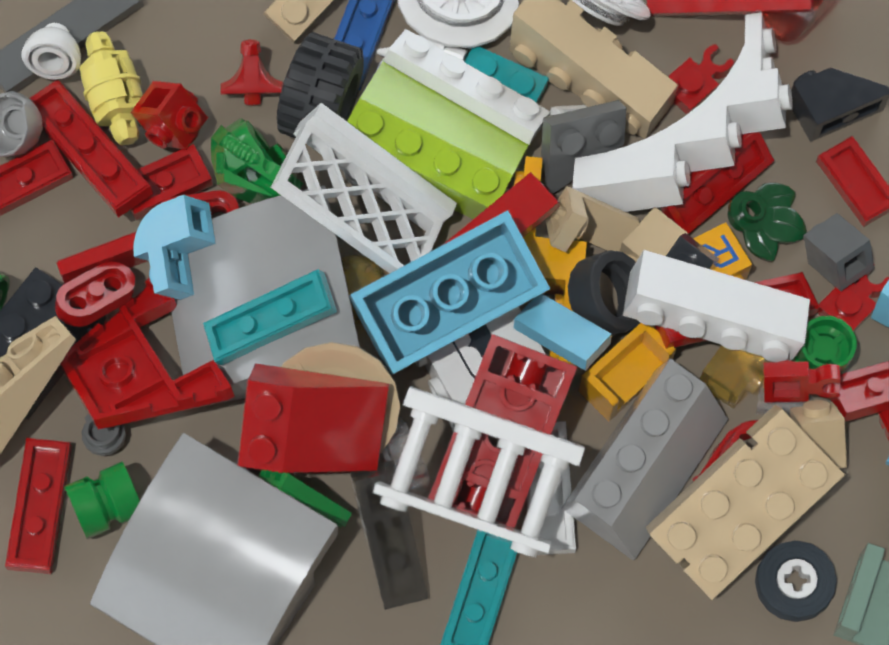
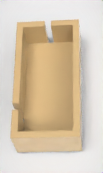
M776 404L747 431L751 438L757 442L753 448L750 449L739 438L646 526L649 535L677 564L680 563L684 572L711 600L845 475L787 413Z

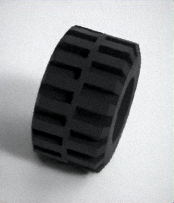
M315 32L310 33L301 42L290 63L280 93L277 108V128L280 133L296 138L294 132L299 122L320 103L331 109L345 121H348L356 101L363 74L364 58L362 48Z

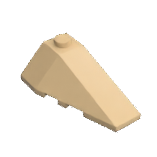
M56 316L11 342L7 354L0 357V454L76 340Z

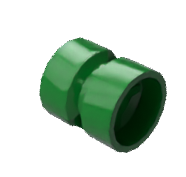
M819 316L807 323L805 344L791 361L808 362L809 369H816L826 364H835L840 366V374H843L854 357L857 348L856 336L852 328L842 319L834 316Z
M123 461L100 470L98 479L95 481L86 476L64 486L86 539L110 530L112 520H117L122 524L128 522L140 502Z

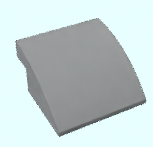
M324 185V186H320V187H321V190H322V189H326V186H325V185ZM282 195L233 210L212 219L216 244L188 254L194 295L181 300L175 299L177 306L171 311L183 375L214 359L203 326L204 322L312 271L319 269L325 273L337 313L268 343L225 365L217 364L231 385L235 397L208 405L246 398L248 378L255 363L281 367L286 360L305 347L329 342L359 347L336 234ZM327 198L325 199L328 210L331 212L329 201Z
M182 433L131 516L104 569L90 604L154 645H277L315 586L314 571L338 535L337 524L242 467L237 466V464L187 434Z

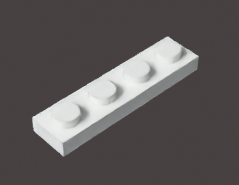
M407 29L403 31L388 49L383 61L528 145L542 128L543 118L548 117L550 111L538 105L534 100L520 95L501 84L497 79L487 76L466 64L459 57L445 52L428 42L424 37L416 35Z

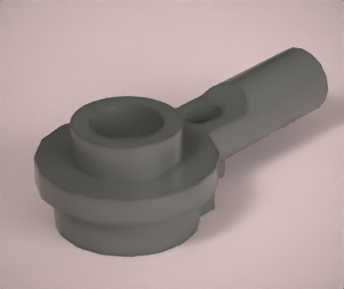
M86 415V423L82 429V441L87 450L99 456L111 455L118 451L126 438L125 426L121 424L98 430L90 415Z

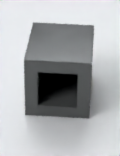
M838 213L823 223L815 225L808 233L803 235L808 264L840 291L874 269L870 240Z

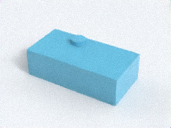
M507 210L354 292L349 296V300L387 371L391 375L548 291L550 287Z

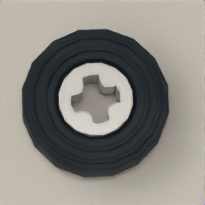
M796 540L780 543L767 551L757 567L755 577L758 598L767 611L780 619L792 622L810 620L825 611L835 595L837 582L833 564L826 554L811 543ZM794 570L799 572L800 578L807 579V583L802 585L799 592L793 591V585L785 583L784 580Z

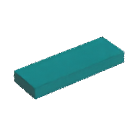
M317 269L204 322L203 326L214 362L222 366L268 343L337 313V309L325 273Z
M479 529L477 530L440 645L489 644L518 553L510 549L513 541Z

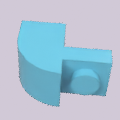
M182 195L155 206L142 219L134 239V257L150 262L149 277L155 294L179 300L194 295L188 254L216 244L209 203Z

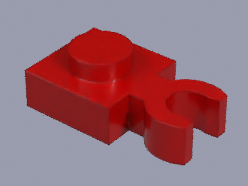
M716 44L709 46L704 51L699 65L689 57L668 76L678 84L674 104L686 115L716 90L720 84L715 79L725 78L733 67L734 60L731 58L723 65H716L712 62L711 59L717 55L719 48Z
M870 271L856 280V284L852 283L842 291L835 287L818 304L820 309L817 313L820 316H834L842 319L855 332L873 313L876 302L871 298L880 296L889 277L887 276L880 284H873L867 277L871 273Z
M785 360L763 363L764 403L808 402L809 394H817L824 398L840 397L839 365L826 364L816 369H809L808 362Z

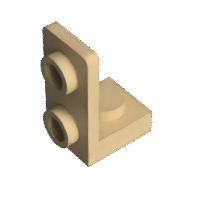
M566 186L557 200L560 207L545 219L551 246L564 252L568 250L574 239L585 240L607 251H620L623 240L639 224L637 217Z

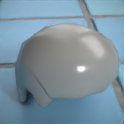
M14 91L1 93L0 157L25 154L39 141L43 130L42 116L33 101L23 94Z

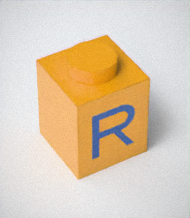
M726 222L693 238L719 258L712 270L747 280L752 263Z

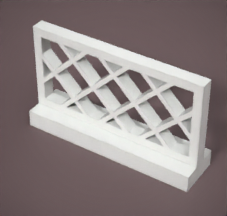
M320 103L299 122L294 132L296 138L271 188L388 273H392L404 266L397 259L394 251L396 248L406 247L411 262L431 252L443 222L452 216L457 203L331 109ZM305 144L321 154L324 161L311 162ZM340 169L354 178L358 186L346 187ZM327 170L333 188L321 190L315 171ZM302 172L309 191H301L287 181L290 174ZM374 194L388 203L392 211L380 212ZM362 195L368 214L356 215L349 196ZM337 197L344 216L337 217L328 210L325 199ZM408 219L425 230V235L414 237ZM396 220L402 239L390 240L384 221ZM372 223L378 242H371L364 237L360 224Z

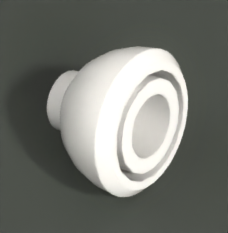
M50 23L34 32L25 42L21 54L23 63L31 72L47 79L68 78L78 71L81 62L78 43L69 33L68 29L59 23Z

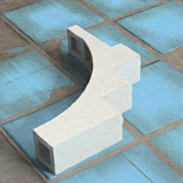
M762 12L745 15V44L729 74L711 95L685 117L646 139L609 152L575 158L572 188L624 212L683 204L684 186L690 185V172L735 166V148H740L742 145L741 134L786 128V110H792L793 106L791 89L789 84L782 85L778 68H775L774 60L770 57V53H776L775 34L773 28L766 29Z

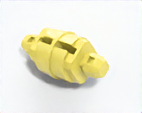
M105 32L91 33L86 39V49L89 58L79 67L84 86L85 100L88 101L92 116L95 118L98 126H110L113 137L119 145L133 144L139 138V128L137 120L131 114V111L143 96L140 87V77L136 75L133 62L126 50H115L111 38Z

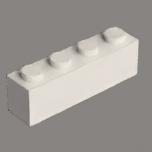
M643 250L630 271L623 316L637 319L645 325L670 328L679 331L686 337L701 338L715 342L730 350H742L756 354L771 362H781L785 360L791 361L805 344L810 299Z

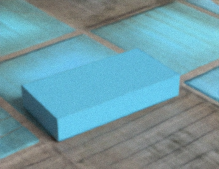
M544 294L535 297L514 318L513 329L583 370H586L611 344V333Z

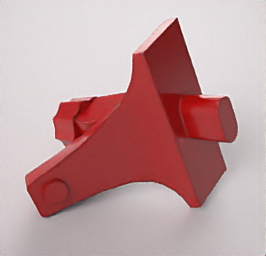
M253 39L243 40L240 50L243 57L239 69L231 79L221 83L220 92L221 94H244L245 105L261 104V93H280L283 81L273 78L264 68L259 54L261 53L260 42Z

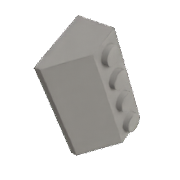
M671 358L658 367L568 497L562 509L631 560H635L650 538L646 526L676 499L728 420L708 386Z

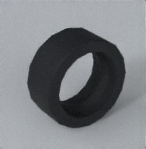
M609 250L579 261L571 271L568 282V296L572 311L611 333V336L637 327L640 324L637 319L623 316L630 271L636 263L634 259L621 251ZM601 271L609 277L616 290L618 300L616 316L610 313L601 297L599 286Z

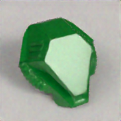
M238 119L226 128L220 125L211 137V160L217 185L235 198L251 204L281 196L271 186L287 156L282 146L276 143L270 147L263 135L248 120ZM291 173L287 180L298 189L304 184L297 179V173Z

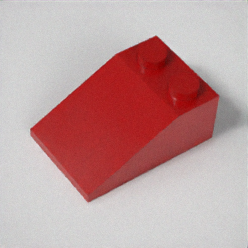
M255 363L247 382L237 466L281 473L377 471L389 383Z

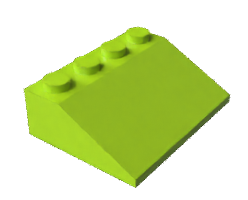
M383 61L362 93L347 121L455 201L457 205L454 210L471 219L477 217L506 192L515 171L529 147L525 142Z

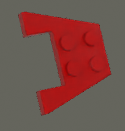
M150 277L145 281L146 288L135 298H131L126 304L120 306V311L104 326L98 323L70 348L60 363L62 370L98 430L217 403L235 397L231 385L217 363L214 362V359L175 380L170 378L140 330V327L175 310L177 305L174 298L154 293Z

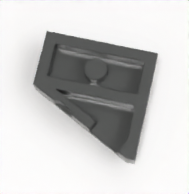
M619 100L543 118L541 158L543 159L540 182L551 194H554L573 180L575 158L609 152L624 145L627 108Z

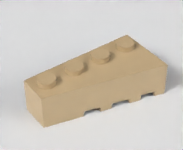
M523 0L513 13L509 51L513 54L514 58L523 66L528 68L534 67L547 75L549 81L557 88L562 90L568 89L581 97L582 102L587 107L619 100L627 108L625 132L633 135L638 134L644 139L648 138L674 103L678 84L636 51L626 54L622 50V45L616 38L617 36L605 26L602 29H595L581 16L584 9L574 1L570 0L565 5L560 0Z

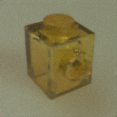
M721 345L702 371L700 380L708 386L713 396L734 409L746 391L754 394L764 381V370L762 368L766 359L742 350H730Z

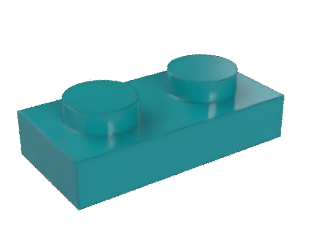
M479 46L473 47L465 60L466 64L487 76L497 79L501 84L524 97L534 100L537 104L548 86V77Z

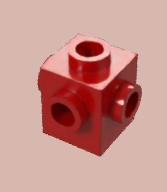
M153 81L131 111V114L146 130L145 136L147 139L160 148L187 149L189 144L197 138L199 130L208 119V116L198 105L197 97L191 91L185 89L182 84Z

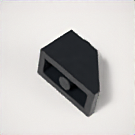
M831 67L818 73L815 70H811L800 75L793 83L791 89L792 111L808 139L812 142L882 112L889 99V88L886 85Z

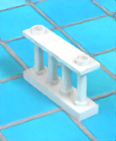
M412 386L409 387L403 405L413 408L410 416L414 420L391 485L380 481L375 485L373 493L382 496L380 503L406 512L408 505L513 541L510 549L536 558L538 551L548 554L551 548V541L540 538L539 534L561 471L567 470L569 463L579 466L585 450L584 446ZM440 417L456 423L454 432L457 433L435 500L408 490L431 424L436 425ZM483 432L500 438L497 447H500L501 450L479 513L475 515L452 507L474 440H480ZM525 448H529L543 453L541 462L545 464L522 530L520 531L495 522L518 454L523 455Z

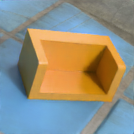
M640 323L582 375L579 392L609 422L639 395L658 367L670 358L673 360L676 350L674 347L665 348L660 333L653 326Z

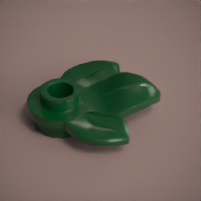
M774 182L765 183L755 192L743 191L738 193L731 199L728 205L727 216L729 223L737 231L743 232L747 249L754 256L768 262H772L776 257L777 243L799 242L804 239L803 235L807 233L803 218L796 210L790 208L796 193L789 186ZM746 206L753 211L754 216L747 213Z

